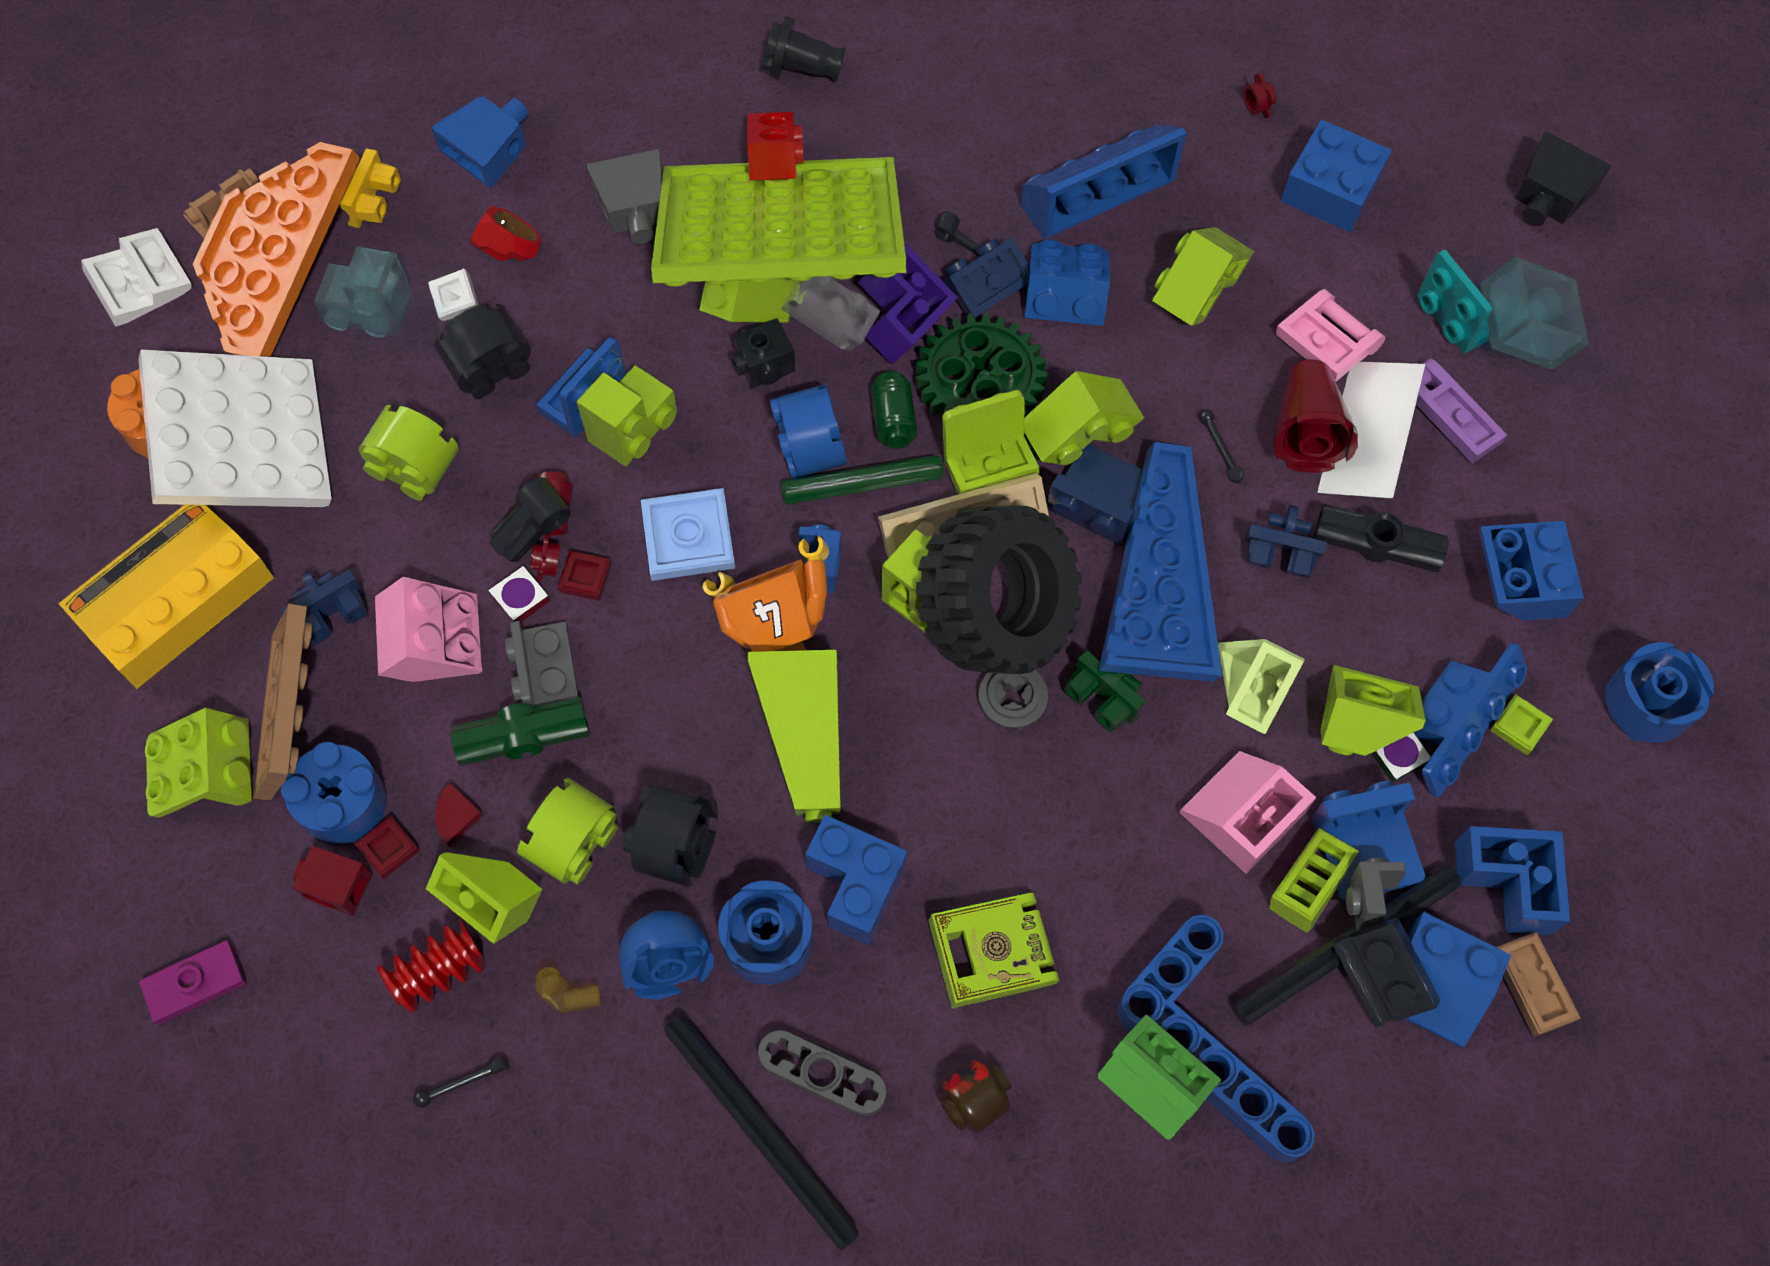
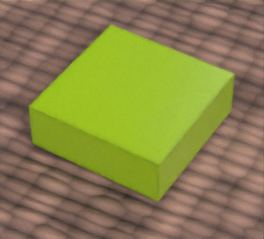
M1515 694L1490 731L1528 755L1553 719Z

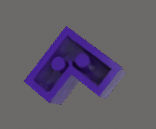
M905 242L906 273H896L894 276L887 278L867 274L858 282L886 311L864 336L891 364L914 346L958 298Z

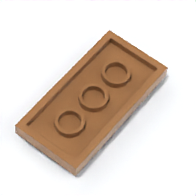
M288 604L272 634L253 799L272 800L279 787H282L286 781L287 775L294 774L296 770L298 747H291L293 731H299L303 715V706L296 704L298 690L304 689L307 677V664L300 662L302 649H308L312 633V623L305 622L306 606Z

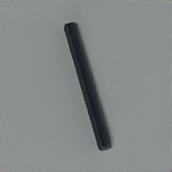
M1444 866L1385 905L1386 915L1382 922L1398 917L1403 925L1461 886L1460 876L1451 866ZM1356 924L1235 1002L1232 1009L1238 1020L1244 1026L1252 1024L1342 965L1333 944L1339 937L1355 934L1357 931Z
M681 1015L671 1021L664 1029L666 1036L836 1247L840 1250L846 1249L858 1238V1229L686 1017Z

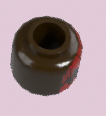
M972 1060L945 1079L942 1085L944 1096L939 1099V1102L959 1131L967 1128L973 1133H979L1009 1110L1010 1102L1006 1092L1012 1086L1006 1075L996 1064L988 1068L984 1063Z

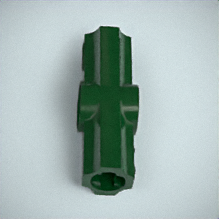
M581 697L540 707L528 703L510 705L501 709L496 717L452 726L450 733L452 748L459 766L502 756L508 759L523 758L522 754L531 752V756L540 754L545 746L590 736L587 715Z

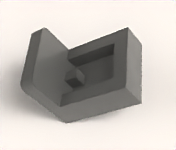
M1371 858L1358 864L1349 880L1350 887L1346 893L1347 911L1349 915H1354L1357 931L1382 922L1386 915L1383 889L1397 888L1406 873L1404 862H1390L1386 858Z

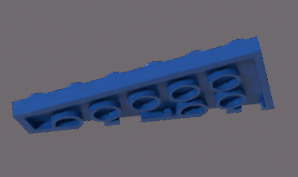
M1154 442L1146 452L1134 506L1135 511L1129 529L1098 671L1214 682L1222 676L1192 449L1188 446Z

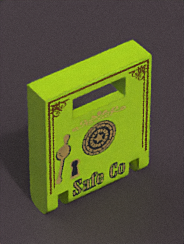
M1026 893L931 914L928 922L952 1008L1054 985L1060 981L1056 971L1041 974L1040 971L1041 968L1053 966L1054 960L1039 910L1023 912L1022 909L1036 904L1034 893ZM963 933L974 975L958 978L948 941L959 938Z

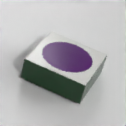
M1414 733L1371 753L1388 779L1393 781V783L1426 765L1431 758Z

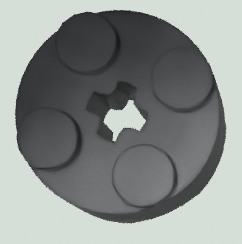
M486 304L462 312L445 325L448 334L441 341L437 336L434 342L436 352L460 390L465 393H471L474 399L479 400L495 390L494 383L508 376L510 380H516L526 375L530 370V365L527 361L531 354V348L506 308L500 304H496L497 309L489 310Z
M648 784L643 789L640 797L639 806L641 811L636 826L630 825L625 833L623 850L624 852L631 853L632 867L635 872L690 887L693 884L689 878L699 879L702 875L715 841L716 833L708 831L710 818L718 819L717 802L714 798L673 787Z

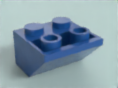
M1565 521L1480 527L1479 534L1496 608L1522 621L1567 618L1584 599Z

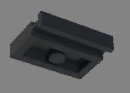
M1398 917L1356 931L1353 935L1339 937L1334 942L1333 946L1375 1028L1382 1026L1385 1022L1391 1020L1395 1022L1438 1007L1441 1000Z

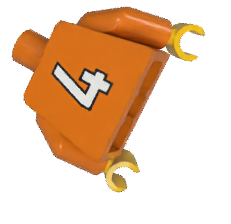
M818 536V550L814 553H809L808 542L805 539L801 540L798 547L799 551L808 560L804 565L802 560L799 559L738 584H735L731 576L719 572L718 576L721 579V585L718 590L714 582L706 580L703 583V590L708 595L715 597L713 606L721 631L742 647L751 649L752 652L806 650L802 641L813 636L818 623L823 619L827 577L826 565L823 561L829 555L828 544Z

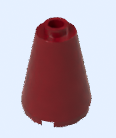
M1304 360L1294 365L1290 370L1273 438L1276 458L1279 460L1281 457L1287 462V467L1294 471L1320 473L1335 469L1334 463L1343 458L1346 459V462L1349 461L1358 448L1357 429L1330 367L1320 360Z

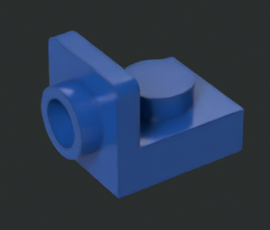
M825 525L799 527V543L805 539L809 544V552L814 553L818 550V536L828 544L829 555L823 561L826 565L827 593H835L842 551L841 531L833 530Z

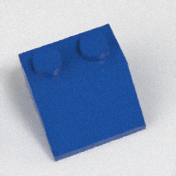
M1423 912L1410 924L1406 934L1441 1001L1436 1009L1405 1018V1020L1464 1048L1494 999L1511 954Z

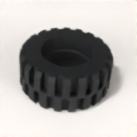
M1007 505L967 508L944 521L938 528L940 534L932 535L925 547L929 550L928 554L921 557L918 567L922 574L921 581L916 582V595H920L921 606L917 608L921 621H926L928 627L924 630L932 644H939L936 648L937 651L946 660L952 661L956 667L983 673L1026 674L1033 672L1037 667L1042 668L1051 662L1054 658L1053 654H1059L1067 644L1068 640L1065 637L1074 631L1078 621L1074 619L1076 610L1081 609L1082 597H1078V585H1082L1081 572L1076 570L1075 563L1078 562L1076 552L1067 545L1069 538L1060 527H1055L1056 522L1048 515L1039 513L1035 508L1029 506ZM999 558L1005 566L1009 580L1008 603L1000 621H998L994 613L990 596L992 573Z

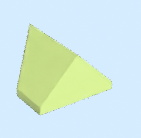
M1266 639L1218 643L1229 705L1226 715L1266 734L1305 659Z

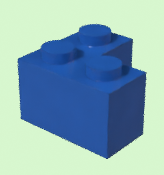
M824 815L806 851V868L841 884L827 913L828 927L870 946L907 866L908 851Z
M1470 826L1455 841L1456 873L1461 878V886L1503 889L1505 931L1507 933L1533 934L1537 932V934L1552 935L1570 922L1562 832Z

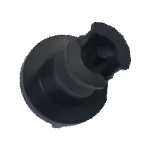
M785 16L782 25L773 24L762 68L768 70L771 77L780 79L783 68L813 75H824L833 78L832 80L837 82L846 48L832 47L823 41L806 37V34L794 31L795 18Z

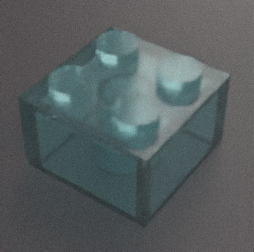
M1515 256L1481 282L1483 296L1493 308L1487 319L1492 349L1553 370L1588 346L1576 279Z

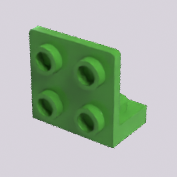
M1147 1014L1112 1052L1114 1055L1098 1073L1100 1081L1168 1140L1192 1117L1221 1081L1216 1074Z

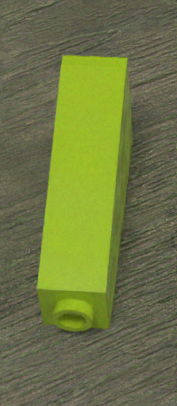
M837 650L748 652L751 674L796 815H805V822L821 823L824 815L832 818V814H841Z

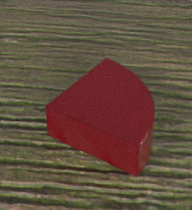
M449 783L437 801L435 821L439 834L445 843L451 847L482 817V814Z

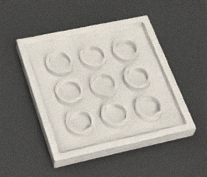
M140 350L139 369L153 504L283 507L329 506L332 498L311 359Z

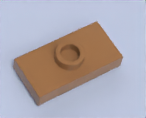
M1537 932L1497 947L1511 954L1503 977L1533 1037L1580 1019Z

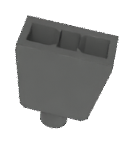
M659 149L586 164L592 191L612 233L629 230L633 243L645 244L650 242L654 237L652 225L657 224L663 178Z

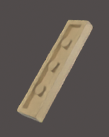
M1034 473L879 516L878 520L887 557L889 558L915 529L926 537L940 534L938 528L944 521L967 508L1007 505L1029 506L1035 508L1039 513H1045L1049 516L1042 477Z

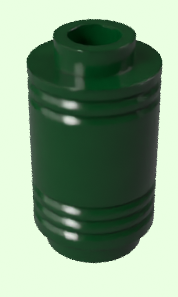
M886 372L877 376L874 384L871 386L877 440L891 449H901L908 446L918 435L911 384L901 373Z

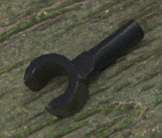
M942 212L935 230L937 239L948 243L955 241L979 256L976 250L981 248V246L966 237L964 233L958 231L960 225L959 217L952 212Z

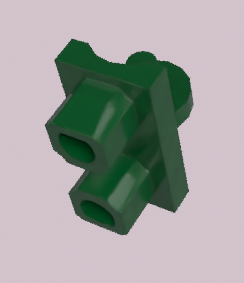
M1086 650L1078 658L1075 671L1066 684L1065 694L1076 704L1080 705L1093 693L1097 694L1105 703L1096 711L1094 717L1108 732H1113L1126 721L1132 725L1140 717L1141 714L1139 712L1146 702L1136 693L1142 687V684L1132 674L1098 671L1100 661Z

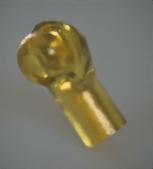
M553 967L543 968L536 974L535 989L539 998L556 1012L569 1013L602 1006L598 983L574 988Z

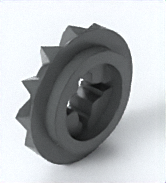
M1036 670L1026 674L987 673L980 684L979 705H981L985 712L987 720H993L1002 729L1011 727L1022 730L1033 722L1037 723L1047 707L1048 689L1044 679ZM1003 687L1005 689L1008 688L1011 692L1024 688L1020 699L1023 707L1021 705L1018 706L1015 702H1011L1008 705L1005 704L1002 707L1006 696Z

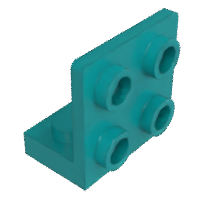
M1446 250L1438 252L1418 291L1417 297L1423 311L1433 315L1442 326L1445 338L1451 344H1456L1465 354L1501 335L1506 326L1494 313L1491 304Z

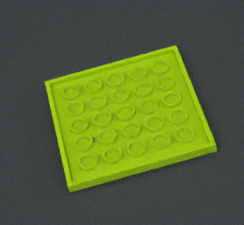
M894 157L806 160L804 164H796V179L750 181L749 163L664 166L651 267L653 283H664L667 286H682L687 282L706 281L709 284L720 285L727 283L729 280H748L753 283H763L772 278H790L794 281H806L819 276L849 279L855 275L867 274L887 278L894 276L896 273H906V254Z

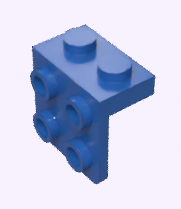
M1044 240L1040 243L1032 244L1025 318L1104 326L1110 285L1109 251L1096 244H1082L1076 247L1063 245L1056 240Z
M609 337L596 352L587 348L536 404L538 413L577 438L584 430V426L576 401L603 372L618 382L626 375L619 341Z
M1383 781L1369 786L1366 789L1367 792L1351 795L1349 790L1334 792L1324 797V801L1311 819L1315 831L1320 828L1359 851L1336 889V894L1341 900L1346 901L1347 889L1350 887L1349 880L1358 864L1371 858H1386L1390 862L1405 863L1406 873L1397 888L1383 889V892L1414 886L1424 880L1425 872L1404 812L1415 800L1410 782L1394 786L1393 781ZM1322 851L1325 860L1335 866L1340 863L1339 860Z

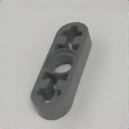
M773 1031L767 1034L760 1042L758 1048L759 1060L764 1070L769 1074L858 1116H872L883 1107L886 1100V1086L882 1078L875 1072L787 1031ZM781 1042L788 1043V1053L798 1059H801L802 1050L810 1052L802 1063L800 1077L792 1075L796 1069V1064L787 1060H781L778 1066L773 1065L772 1055L767 1051L770 1046L778 1048ZM827 1061L834 1066L836 1077L831 1084L819 1087L810 1081L808 1073L814 1063ZM844 1070L853 1073L848 1078L851 1084L863 1087L866 1081L873 1083V1093L878 1096L876 1101L867 1100L864 1106L858 1105L856 1103L857 1094L845 1087L843 1097L835 1095L834 1093L842 1084Z

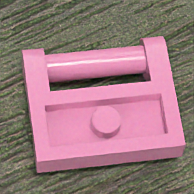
M1322 289L1277 326L1276 335L1306 360L1315 359L1325 362L1330 367L1335 381H1338L1367 355L1374 354L1384 343L1385 336L1376 329L1370 330L1334 302L1335 296L1326 289ZM1321 314H1325L1333 322H1335L1347 333H1349L1352 337H1354L1358 342H1354L1346 334H1344L1332 323H1330L1327 319H1325Z

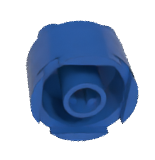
M827 384L782 395L770 400L773 415L780 430V434H778L780 445L792 478L848 464Z
M1667 642L1651 643L1638 649L1612 675L1605 687L1607 708L1615 723L1625 731L1629 738L1638 742L1660 743L1670 741L1680 736L1706 713L1709 708L1710 698L1714 693V682L1708 667L1697 655L1691 651L1686 654L1681 650L1673 648L1675 644Z
M332 742L320 743L313 750L304 754L297 761L295 773L287 775L281 789L282 797L291 816L311 837L327 845L353 843L360 840L380 824L386 810L384 782L370 762L359 751L348 746L336 745ZM336 793H340L336 798L333 796Z
M757 881L746 885L731 900L727 901L719 917V938L727 962L736 974L749 982L760 985H774L785 982L797 976L811 956L814 934L810 910L794 890L783 883ZM764 927H772L774 934H771L770 939L761 940L760 935L763 934Z

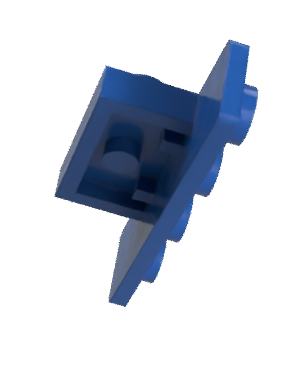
M1510 643L1490 673L1451 660L1423 699L1422 705L1426 721L1423 728L1414 732L1416 737L1439 745L1422 771L1430 795L1440 798L1447 786L1455 783L1461 766L1469 754L1479 748L1483 734L1491 722L1497 720L1503 713L1506 700L1515 688H1519L1523 684L1527 675V665L1525 664L1520 645Z

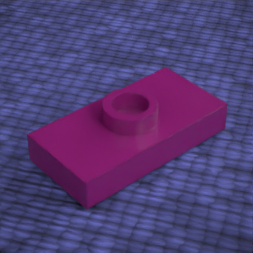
M228 940L139 980L152 1021L157 1025L163 1024L247 984L233 945Z

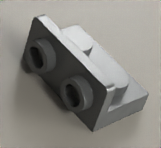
M519 621L511 622L512 637L505 638V645L510 664L516 663L518 676L511 677L515 702H523L540 707L579 698L566 622L525 630L522 629Z

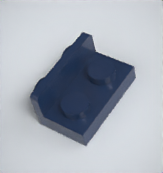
M1013 237L1002 244L995 238L976 250L980 257L969 264L966 258H963L945 270L949 277L943 280V282L958 297L957 301L967 317L971 313L975 318L1029 283L1030 266Z

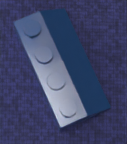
M1156 124L1143 131H1134L1127 138L1114 144L1103 145L1093 153L1078 160H1069L1060 168L1044 175H1035L1023 184L1021 207L1042 238H1049L1175 181L1187 132L1183 127Z

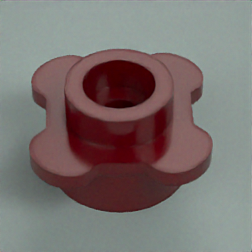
M1258 73L1254 75L1255 82L1244 87L1243 96L1245 105L1251 114L1262 113L1265 119L1271 116L1270 109L1276 103L1277 96L1272 83L1265 82L1263 74Z
M544 534L541 545L533 544L530 569L537 570L536 582H541L542 575L555 577L557 572L560 544L548 542L549 534Z

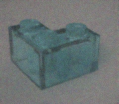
M357 246L350 266L328 263L314 305L323 323L335 330L345 331L348 328L364 330L369 335L379 338L385 337L386 334L400 337L414 296L396 253Z

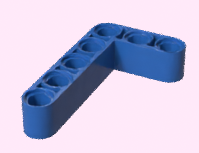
M1206 915L1193 916L1184 923L1128 987L1118 1004L1117 1015L1119 1021L1130 1032L1142 1018L1135 1016L1131 1012L1129 1001L1135 998L1145 1000L1151 1007L1152 1014L1150 1018L1165 1031L1178 1030L1183 1033L1188 1042L1187 1050L1202 1063L1208 1061L1215 1062L1222 1068L1224 1081L1215 1087L1206 1100L1270 1157L1284 1163L1295 1161L1306 1154L1314 1143L1315 1133L1311 1123L1174 1003L1212 960L1223 943L1224 934L1221 926L1215 919ZM1200 932L1205 935L1210 944L1209 949L1200 950L1193 947L1189 941L1188 934ZM1163 965L1175 967L1180 973L1181 982L1171 984L1164 981L1160 976L1159 967ZM1241 1094H1251L1257 1098L1261 1106L1259 1116H1250L1243 1111L1240 1105ZM1279 1127H1289L1297 1134L1298 1147L1296 1150L1287 1149L1279 1142Z

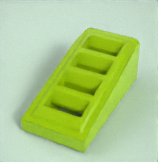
M1318 828L1272 895L1269 909L1308 933L1323 912L1359 851ZM1319 848L1339 860L1340 863L1335 866L1315 853ZM1310 864L1330 877L1328 880H1325L1306 867ZM1300 880L1319 891V894L1315 896L1296 883Z

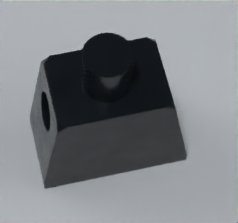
M1545 131L1531 157L1515 197L1516 200L1527 205L1523 211L1524 220L1530 225L1541 226L1550 217L1564 224L1598 190L1612 165Z

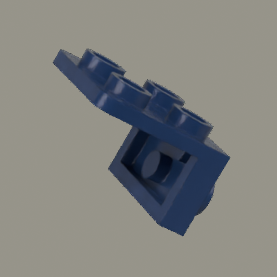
M1088 444L1082 449V455L1072 463L1065 476L1058 473L1051 485L1047 509L1121 546L1129 532L1135 511L1134 506L1142 469Z

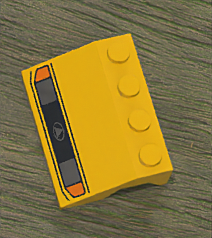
M183 505L58 604L117 670L138 689L274 579L261 558L206 505Z

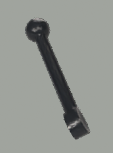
M1203 409L1199 413V421L1207 426L1229 469V480L1233 483H1240L1244 479V470L1242 467L1235 465L1213 422L1215 418L1214 413L1210 409Z
M497 1059L484 1068L429 1091L427 1089H419L413 1096V1102L417 1107H426L436 1097L491 1074L495 1075L509 1069L507 1059Z

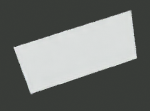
M1359 362L1349 371L1342 397L1357 429L1358 448L1349 461L1346 462V459L1343 458L1334 463L1335 469L1322 473L1317 493L1393 498L1425 364Z

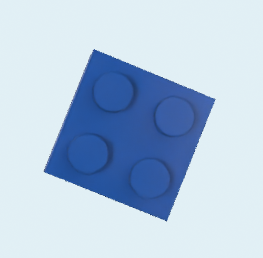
M1321 119L1289 174L1281 202L1348 232H1352L1383 174L1392 150Z

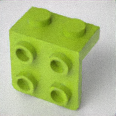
M1014 390L1007 393H999L978 402L959 405L943 414L944 464L958 494L1034 473L1039 474V466L1024 437L1025 399L1021 391Z
M204 708L148 736L145 746L147 762L146 798L147 810L150 816L163 817L203 798L236 806L252 801L249 722L247 718Z

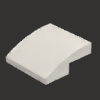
M158 228L119 238V250L81 260L84 274L115 327L126 324L180 297L191 289L190 280Z

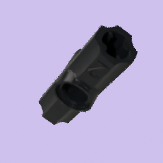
M1323 504L1313 535L1314 539L1325 541L1329 545L1359 552L1366 560L1381 563L1390 560L1436 573L1442 568L1449 544L1447 535L1404 525L1402 520L1389 512H1380L1370 516L1328 504ZM1374 534L1384 537L1387 542L1378 540Z

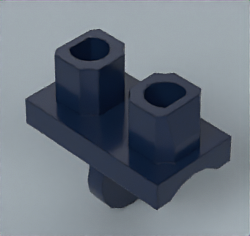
M1289 505L1286 516L1272 512L1269 515L1268 525L1281 527L1282 531L1251 524L1250 528L1247 529L1245 541L1249 542L1247 564L1269 569L1272 564L1275 548L1290 552L1285 573L1308 578L1316 564L1317 558L1324 555L1327 542L1293 534L1294 531L1309 534L1312 522L1297 519L1299 507Z
M350 570L343 572L335 578L329 572L316 581L309 571L301 574L307 586L292 594L295 601L290 604L307 607L305 622L312 623L310 643L313 646L328 639L332 634L324 619L339 611L347 624L355 623L367 616L368 612L362 599L365 594ZM287 606L280 609L282 614L284 613Z

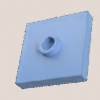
M724 488L641 500L652 581L735 569Z

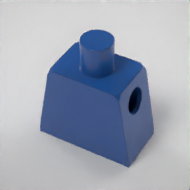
M478 97L431 128L439 151L491 189L526 147L520 123L529 116V113L523 103L516 98H512L500 109L487 98Z

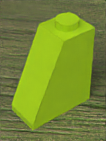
M772 278L763 283H753L748 280H729L724 284L713 285L705 282L699 310L730 322H769L778 318L780 323H788L798 281L791 280L790 278Z

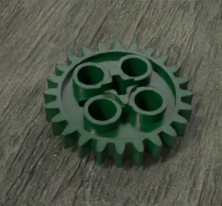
M969 313L967 323L963 325L954 317L952 318L951 330L940 324L938 326V337L928 335L927 346L921 347L919 350V361L916 362V375H918L916 387L922 390L921 402H931L930 414L933 416L941 412L944 414L959 405H968L981 401L982 399L979 398L981 396L993 397L999 393L1019 390L1025 399V418L1026 411L1031 412L1037 406V400H1042L1045 388L1043 386H1046L1047 372H1044L1046 358L1040 357L1041 345H1031V332L1019 336V323L1013 324L1010 328L1004 327V316H1001L996 323H990L989 314L985 313L982 321L976 322L974 316ZM970 348H980L982 351H972ZM996 350H1000L995 356L991 358V356L995 353ZM1003 368H1013L1016 371L1007 372ZM957 376L960 377V379L950 380L946 377ZM970 388H971V392L967 395V397H966V398H961V397H963V396L970 390Z

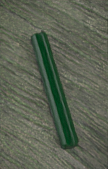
M933 455L788 479L781 482V492L785 504H794L938 480L943 477V464L940 456Z

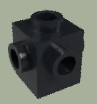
M778 318L759 326H749L740 333L733 335L735 352L730 354L731 362L739 377L745 375L751 389L762 384H773L780 380L781 377L796 371L794 349Z

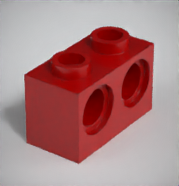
M793 112L748 114L747 148L750 181L797 178L796 164H804L802 125H794Z

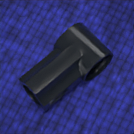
M539 477L525 484L516 494L515 500L518 505L490 534V545L497 554L502 555L509 562H519L543 534L551 533L560 528L571 515L570 508L547 478Z

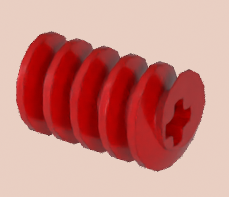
M459 918L460 933H456L448 925L443 927L445 942L440 943L431 935L426 937L428 952H422L414 944L410 946L412 961L409 963L397 954L393 956L395 971L392 973L381 964L377 965L376 968L382 981L399 1006L402 1005L408 1011L414 1013L419 1009L417 995L429 1003L435 1000L433 985L448 993L452 989L450 975L465 983L468 980L467 965L478 973L485 970L483 955L461 918Z

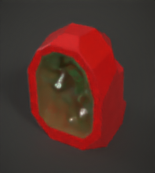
M491 206L478 223L469 243L476 249L485 252L499 261L512 259L519 262L536 256L541 247V237L529 223L509 210Z

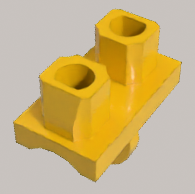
M366 148L341 199L340 206L350 217L348 221L349 226L360 228L363 220L382 223L386 215L387 204L384 197L376 196L375 194L377 190L394 193L401 182L398 169L381 163L376 150Z

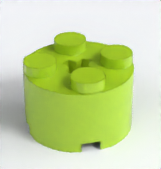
M386 405L360 445L359 453L366 461L363 470L368 475L379 481H385L387 478L401 485L400 489L404 494L415 500L422 501L426 494L434 492L457 455L459 447L453 438L447 443L439 436L443 428L428 417L404 406H400L396 412H393L391 405Z
M571 778L564 779L566 789L563 790L556 786L532 817L526 829L534 834L529 844L520 840L517 853L563 884L572 881L579 885L593 865V862L588 860L590 854L597 844L605 848L614 837L619 825L614 823L617 814H615V807Z

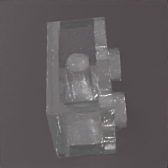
M819 276L806 281H796L780 308L847 352L862 344L880 312L865 297L848 290L831 276Z

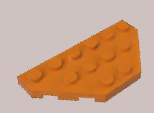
M319 142L307 149L308 155L291 165L285 161L260 175L259 179L261 182L243 192L237 188L224 195L193 262L197 277L202 280L206 291L204 297L213 320L219 326L222 334L220 340L224 351L228 355L271 357L359 162L360 157L353 149Z

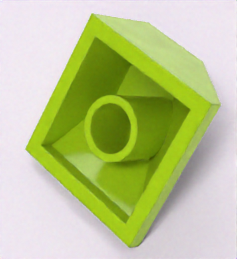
M1337 665L1333 666L1321 724L1322 745L1341 755L1356 753L1366 756L1423 728L1426 719L1419 686Z

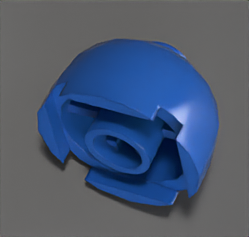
M653 911L641 917L630 926L619 946V966L623 985L627 990L629 987L635 989L636 996L639 998L660 1000L683 992L675 987V984L698 977L699 984L704 981L714 967V955L710 942L698 922L681 912Z

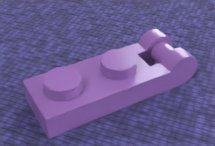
M1428 359L1422 364H1425L1416 405L1473 464L1502 444L1507 434L1435 360ZM1425 385L1433 386L1435 389L1430 391Z

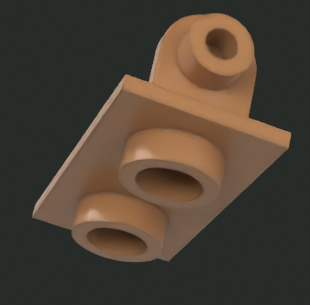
M250 168L244 172L239 169L237 174L219 185L221 188L219 192L215 193L212 189L196 201L189 202V208L184 211V218L204 239L224 195L237 188L243 192L259 182L257 176Z

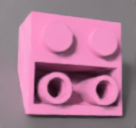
M402 577L375 596L378 676L417 682L479 674L482 672L477 594Z
M1239 751L1179 813L1247 874L1306 813L1316 797L1282 766Z

